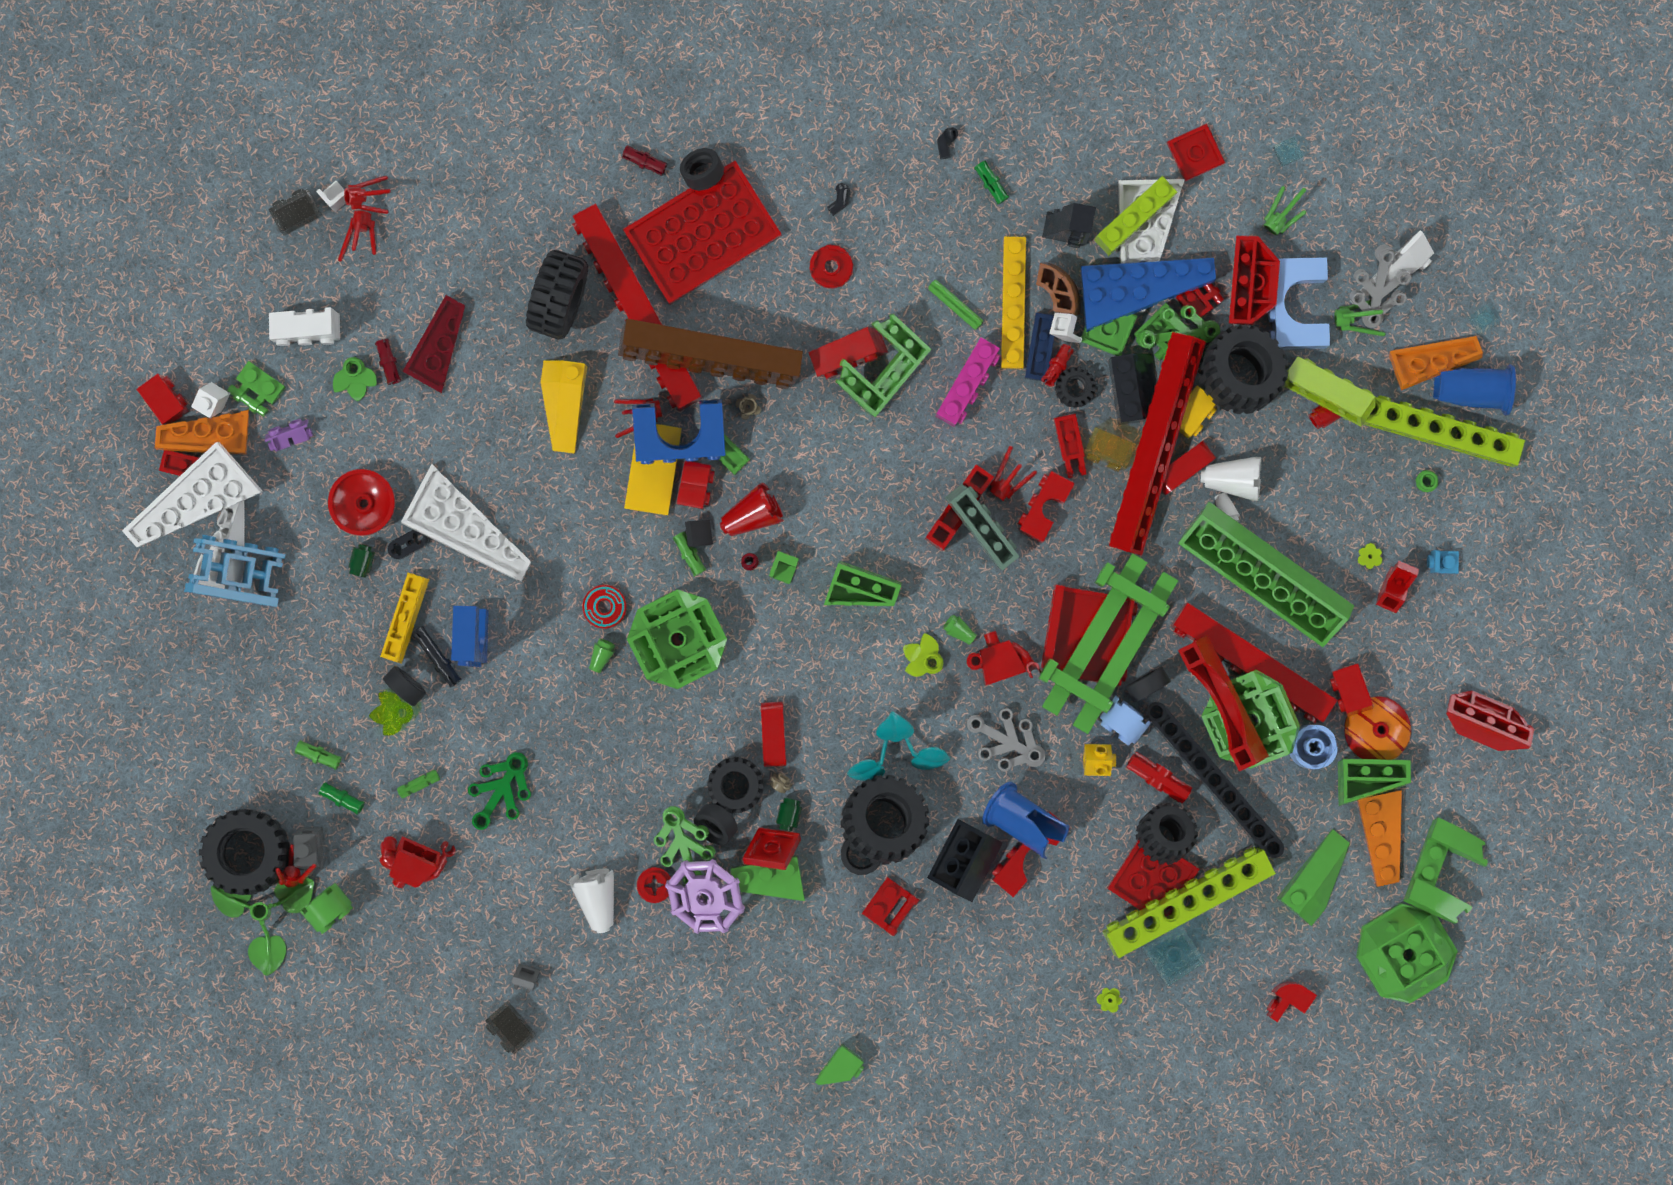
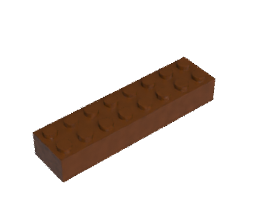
M627 318L621 331L618 356H622L627 361L639 359L644 360L649 365L661 363L666 364L671 369L683 367L688 368L693 373L705 371L710 372V375L715 377L727 375L732 376V379L737 381L748 379L754 380V383L759 385H767V383L776 384V387L781 389L792 387L800 377L803 351Z

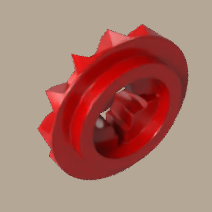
M657 867L648 868L638 877L637 891L641 898L647 902H662L669 896L665 885L666 881L670 880L671 877L664 869ZM654 875L658 883L664 884V886L657 888L656 895H654L652 887L645 886L652 883Z

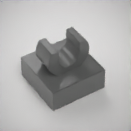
M519 963L511 982L514 984V989L517 990L521 986L527 988L526 993H529L536 984L540 970Z

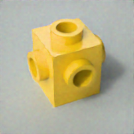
M1084 744V776H1111L1112 767H1116V754H1112L1111 744Z

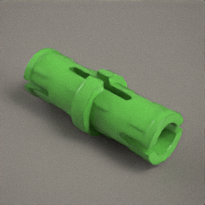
M685 531L674 536L673 540L682 554L681 558L686 561L693 576L695 577L704 572L706 568L697 555V549L688 547Z
M302 740L298 742L295 748V754L307 757L315 764L321 763L334 770H337L342 759L341 756L325 751L321 746L315 747Z

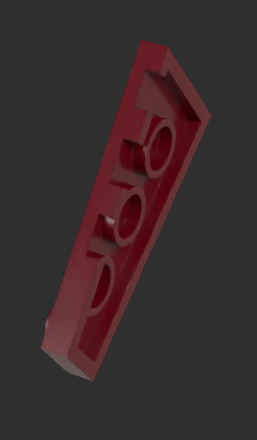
M445 295L402 371L441 394L464 314V304Z

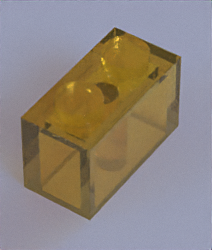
M1095 427L1088 440L1084 454L1088 455L1086 459L1098 464L1099 461L1108 464L1107 468L1119 472L1120 469L1125 470L1127 468L1136 444Z

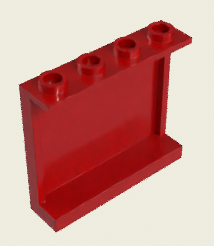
M1054 585L1041 671L1049 659L1057 662L1056 668L1063 671L1108 594ZM1129 597L1126 598L1079 679L1098 682L1129 630L1132 616H1136L1138 603H1134V600ZM1127 669L1117 686H1121V683L1126 681Z

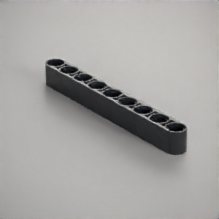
M1152 702L1148 704L1144 711L1146 718L1151 721L1154 728L1258 848L1264 850L1267 857H1280L1284 852L1282 841L1162 703ZM1153 706H1158L1161 710L1160 716L1156 719L1150 714ZM1168 723H1172L1175 726V732L1172 735H1168L1165 732V726ZM1182 740H1187L1190 743V748L1187 752L1180 750L1179 745ZM1197 757L1204 759V766L1201 769H1197L1194 766V761ZM1212 774H1217L1219 777V782L1215 786L1209 783V777ZM1230 790L1234 797L1230 803H1226L1223 796L1226 791ZM1245 807L1248 811V816L1246 819L1241 820L1238 817V811ZM1256 825H1261L1263 832L1260 836L1255 837L1253 828ZM1271 842L1277 844V850L1273 854H1270L1267 850L1268 844Z

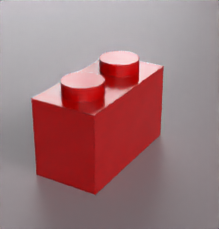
M157 373L136 390L162 425L171 424L189 412L186 408L188 402L180 393L178 395L172 389L175 385L168 376L164 377Z
M1358 663L1332 672L1333 678L1330 679L1333 691L1339 692L1341 699H1338L1337 702L1341 713L1346 712L1347 717L1373 709V703Z

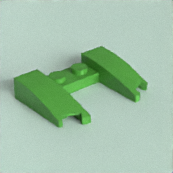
M889 314L890 319L879 323L876 320L871 324L898 351L877 379L871 384L845 359H842L840 366H843L840 380L836 379L835 381L859 406L874 417L879 414L931 351V348L894 314Z
M1439 817L1434 819L1403 901L1456 924L1458 922L1456 917L1463 911L1466 913L1471 911L1472 906L1436 888L1435 884L1447 851L1486 867L1488 861L1483 859L1482 846L1485 845V842Z

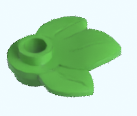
M356 357L348 358L343 364V369L337 372L333 379V390L335 393L347 390L356 401H360L365 396L367 386L374 387L377 385V378L373 370L366 368L363 361ZM357 365L358 370L354 373L351 372V366Z

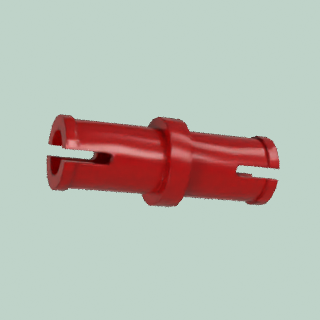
M1062 344L1055 358L1050 360L1049 368L1041 379L1042 382H1045V385L1053 387L1059 375L1066 370V364L1074 353L1073 348L1069 351L1071 346Z

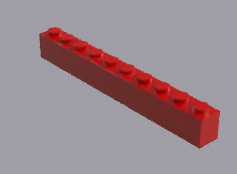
M596 203L573 215L575 222L572 225L577 235L582 234L586 241L582 244L588 255L593 253L596 261L593 264L598 273L603 272L607 278L603 282L609 293L614 291L617 297L614 302L620 312L625 311L627 319L662 325ZM661 363L649 365L651 370L656 368L660 376L656 377L662 389L667 388L670 394L667 396V399L672 408L677 407L681 411L702 399L686 368L671 369L666 364Z
M1172 332L1171 338L1168 341L1166 355L1161 365L1158 382L1155 385L1152 402L1149 405L1147 419L1142 429L1141 439L1136 449L1133 466L1130 469L1127 486L1123 492V499L1117 513L1116 523L1110 536V547L1141 556L1143 554L1206 343L1204 340Z

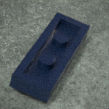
M1035 313L1024 379L1042 381V377L1049 368L1054 336L1049 333L1054 315Z

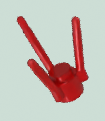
M382 176L356 185H348V188L344 190L346 205H351L352 210L361 209L388 214V210L362 205V203L366 202L367 196L391 193L390 189L372 191L361 189L387 180L388 177Z
M360 210L354 211L338 257L339 262L344 257L353 230H355L351 250H356L359 233L367 232V228H369L372 254L376 255L375 221L371 220V213Z
M653 398L646 400H614L615 404L655 403L656 422H658L657 418L662 417L659 400L653 401ZM632 409L623 410L622 414H633ZM634 427L623 430L616 434L615 437L619 438L633 432Z
M1013 446L1008 447L997 474L990 483L992 486L990 492L1002 501L1006 497L1010 499L1018 489L1037 474V471H1033L1011 489L1012 485L1009 483L1022 467L1021 464H1018L1006 480L1001 478L999 481Z
M293 844L290 845L288 867L283 870V874L280 868H276L279 884H284L290 888L297 886L299 883L303 884L305 878L317 866L313 864L301 875L300 870L293 865Z

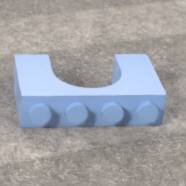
M1327 258L1279 259L1280 271L1277 306L1268 312V320L1272 322V331H1269V337L1279 342L1278 347L1280 349H1326L1330 346L1329 324H1302L1296 322L1288 315L1284 299L1287 290L1293 285L1326 282L1328 280Z

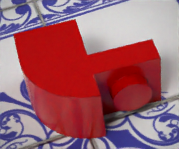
M1398 561L1394 567L1391 566L1378 594L1376 605L1397 613L1404 604L1408 588L1418 576L1419 569L1401 561Z
M1296 982L1280 983L1272 990L1279 997L1277 1000L1272 999L1267 1006L1269 1011L1267 1016L1278 1022L1289 1004L1305 1014L1317 995Z

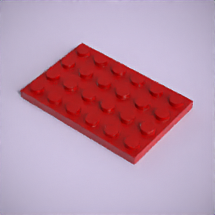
M735 160L724 167V174L721 180L713 187L701 191L689 188L623 229L669 305L782 236Z

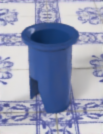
M1509 364L1504 370L1457 368L1451 371H1443L1441 375L1434 377L1433 398L1470 408L1499 409L1503 415L1508 416L1512 410L1515 397V367Z
M1013 782L1005 783L994 793L984 810L982 818L983 824L986 826H998L1045 859H1047L1045 850L1049 843L1047 838L1064 842L1069 832L1068 824L1066 825L1018 793L1017 785Z

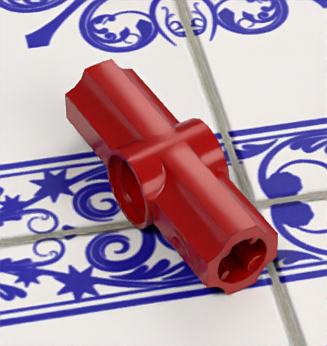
M1135 751L1126 765L1127 769L1143 778L1147 784L1155 787L1160 792L1163 791L1181 804L1184 803L1191 793L1192 787L1173 776V773L1162 765L1153 763L1137 751Z

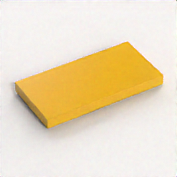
M656 424L657 431L664 441L672 445H679L682 428ZM634 443L624 509L668 516L676 462L664 463L663 460H654L652 464H641V461L636 462Z

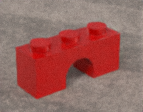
M1053 471L1049 475L1044 474L1038 484L1042 487L1038 495L1034 493L1028 503L1031 506L1028 514L1023 512L1017 523L1021 526L1018 531L1043 543L1054 523L1043 515V504L1048 500H1054L1063 505L1075 483Z

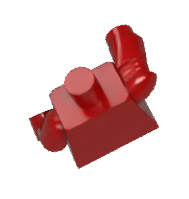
M996 631L984 634L988 648L979 650L978 653H971L967 657L969 668L972 670L982 669L985 686L1027 672L1029 677L1033 678L1032 670H1038L1041 674L1039 664L1034 662L1028 651L1018 643L1010 642V640L1000 643Z
M388 836L380 844L382 857H380L379 861L382 866L390 870L389 876L394 878L392 883L395 887L404 888L406 884L412 887H419L423 882L426 883L438 878L448 862L446 860L447 857L453 856L456 850L453 845L450 851H445L448 842L444 841L440 846L441 854L403 836L397 846V840L394 837Z

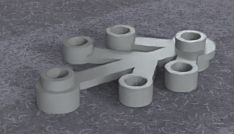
M1382 244L1375 250V257L1379 261L1375 286L1369 280V274L1364 269H1358L1354 273L1356 282L1362 284L1371 295V306L1365 301V296L1360 290H1353L1349 296L1353 304L1358 305L1362 311H1384L1383 314H1377L1373 320L1371 318L1375 315L1362 316V322L1369 328L1379 326L1384 319V314L1395 305L1404 304L1407 299L1403 291L1396 290L1392 293L1391 298L1381 304L1383 297L1398 285H1406L1411 280V275L1402 269L1385 284L1389 263L1395 257L1394 250L1387 244ZM1361 274H1364L1362 279H1358ZM1360 295L1357 300H1354L1355 296ZM1399 295H1402L1399 300H1396Z
M1004 708L999 712V718L1003 721L1007 736L984 724L983 718L978 715H972L968 718L966 725L969 731L973 733L982 732L1002 743L991 748H981L978 751V757L981 760L987 761L992 756L1012 750L1021 753L1022 755L1011 759L1002 758L998 761L997 766L999 770L1004 772L1008 771L1011 767L1024 763L1031 767H1038L1044 762L1045 751L1042 747L1035 744L1031 731L1032 722L1030 720L1022 719L1018 724L1019 729L1024 733L1025 746L1018 742L1012 722L1013 713L1010 709ZM1003 711H1008L1010 713V717L1008 719L1002 718ZM973 720H978L980 722V726L978 728L972 727L971 723ZM1024 721L1029 723L1027 730H1023L1021 727ZM987 750L989 756L982 758L981 751ZM1034 751L1039 755L1036 760H1032L1030 757ZM1004 760L1008 762L1006 769L1000 767V763Z

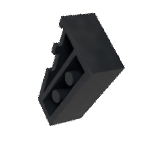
M1072 203L1063 206L1062 211L1060 209H1054V213L1048 211L1042 238L1067 242V246L1073 248H1080L1081 245L1085 246L1092 232L1096 207Z

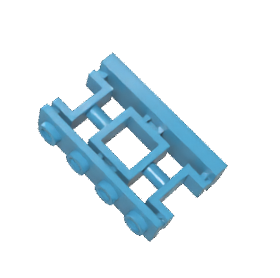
M202 535V539L194 538L193 543H196V546L193 548V552L203 553L200 575L189 574L188 579L190 581L185 584L184 592L265 606H278L279 598L275 597L279 589L268 588L272 566L282 567L283 563L281 562L282 559H285L286 554L278 553L279 549L265 547V550H260L258 545L251 543L238 546L235 540L223 539V543L215 541L216 537ZM205 545L229 549L231 553L221 552L220 563L212 562L214 550L204 548ZM247 553L273 557V560H263L262 571L255 570L256 558L247 557ZM230 559L246 561L242 583L226 580ZM210 571L218 572L216 583L225 585V589L200 585L198 583L199 580L208 581ZM252 578L260 579L258 591L267 592V595L241 592V588L251 589Z

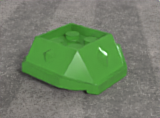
M677 589L637 609L627 641L647 680L680 689L718 669L727 637L706 598ZM676 633H681L684 636V642L680 646H675L672 643V637Z
M1258 670L1231 679L1269 757L1248 768L1251 769L1291 754L1295 746L1300 724L1283 685ZM1210 696L1201 717L1219 758L1234 762L1229 752L1228 738L1222 717ZM1252 714L1258 717V723L1252 719Z
M1399 903L1362 926L1356 958L1379 996L1410 1004L1448 981L1458 950L1437 916L1420 908ZM1407 949L1412 950V957L1409 960H1405L1403 957V953Z

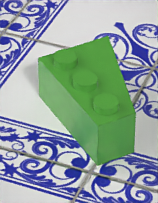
M839 561L824 605L894 606L902 582Z
M1342 759L1338 762V805L1342 806L1411 783V761Z
M797 855L792 857L786 870L753 865L731 867L732 876L740 881V892L805 901Z

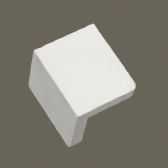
M337 181L333 182L323 192L320 189L316 191L334 212L345 204L344 189Z
M1055 313L1049 334L1068 342H1082L1081 337L1073 334L1077 316Z

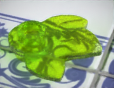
M380 692L378 696L382 705L376 707L369 714V717L374 722L383 725V735H395L401 730L403 724L411 721L414 714L413 708L410 704L402 702L399 696L393 692ZM400 709L406 710L405 717L399 716Z

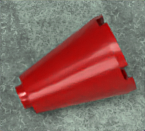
M765 483L758 484L721 517L720 527L725 534L735 536L780 524L784 521L781 518L783 517L781 508L774 495L771 497L766 492L770 489Z

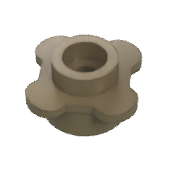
M749 394L748 397L736 401V407L740 409V416L744 420H747L751 415H758L761 412V408L756 403V396L753 394Z
M782 773L773 774L770 783L772 788L780 793H785L791 789L792 783L786 775Z

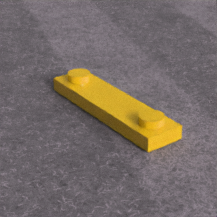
M407 573L380 657L402 664L429 579Z

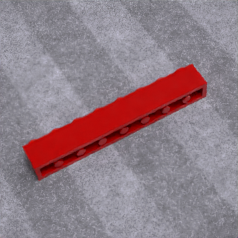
M1189 603L1183 605L1170 625L1174 628L1173 632L1183 639L1187 636L1193 642L1208 635L1221 662L1225 661L1230 664L1229 669L1234 673L1241 675V673L1246 674L1258 670L1281 683L1293 711L1296 712L1299 709L1305 713L1304 718L1313 724L1316 722L1323 723L1338 701Z

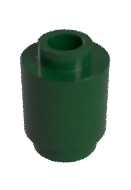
M359 544L358 547H353L348 568H350L349 574L367 577L375 552L371 551V546Z
M789 798L783 799V803H780L776 824H780L779 829L792 832L793 828H798L802 807H800L801 801Z

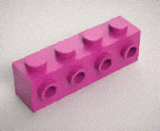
M980 337L935 417L953 427L956 426L957 422L962 424L967 415V412L964 411L968 403L973 405L978 396V393L975 392L979 384L984 386L990 375L986 373L990 365L995 367L1001 356L997 354L1000 349L999 347Z

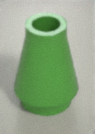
M954 614L949 617L943 626L946 634L968 645L977 636L960 616L956 617Z
M599 638L598 642L594 643L589 669L601 673L614 654L615 645Z

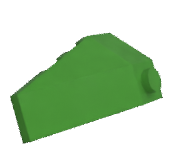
M1332 829L1277 896L1278 900L1310 926L1315 923L1326 909L1350 843Z

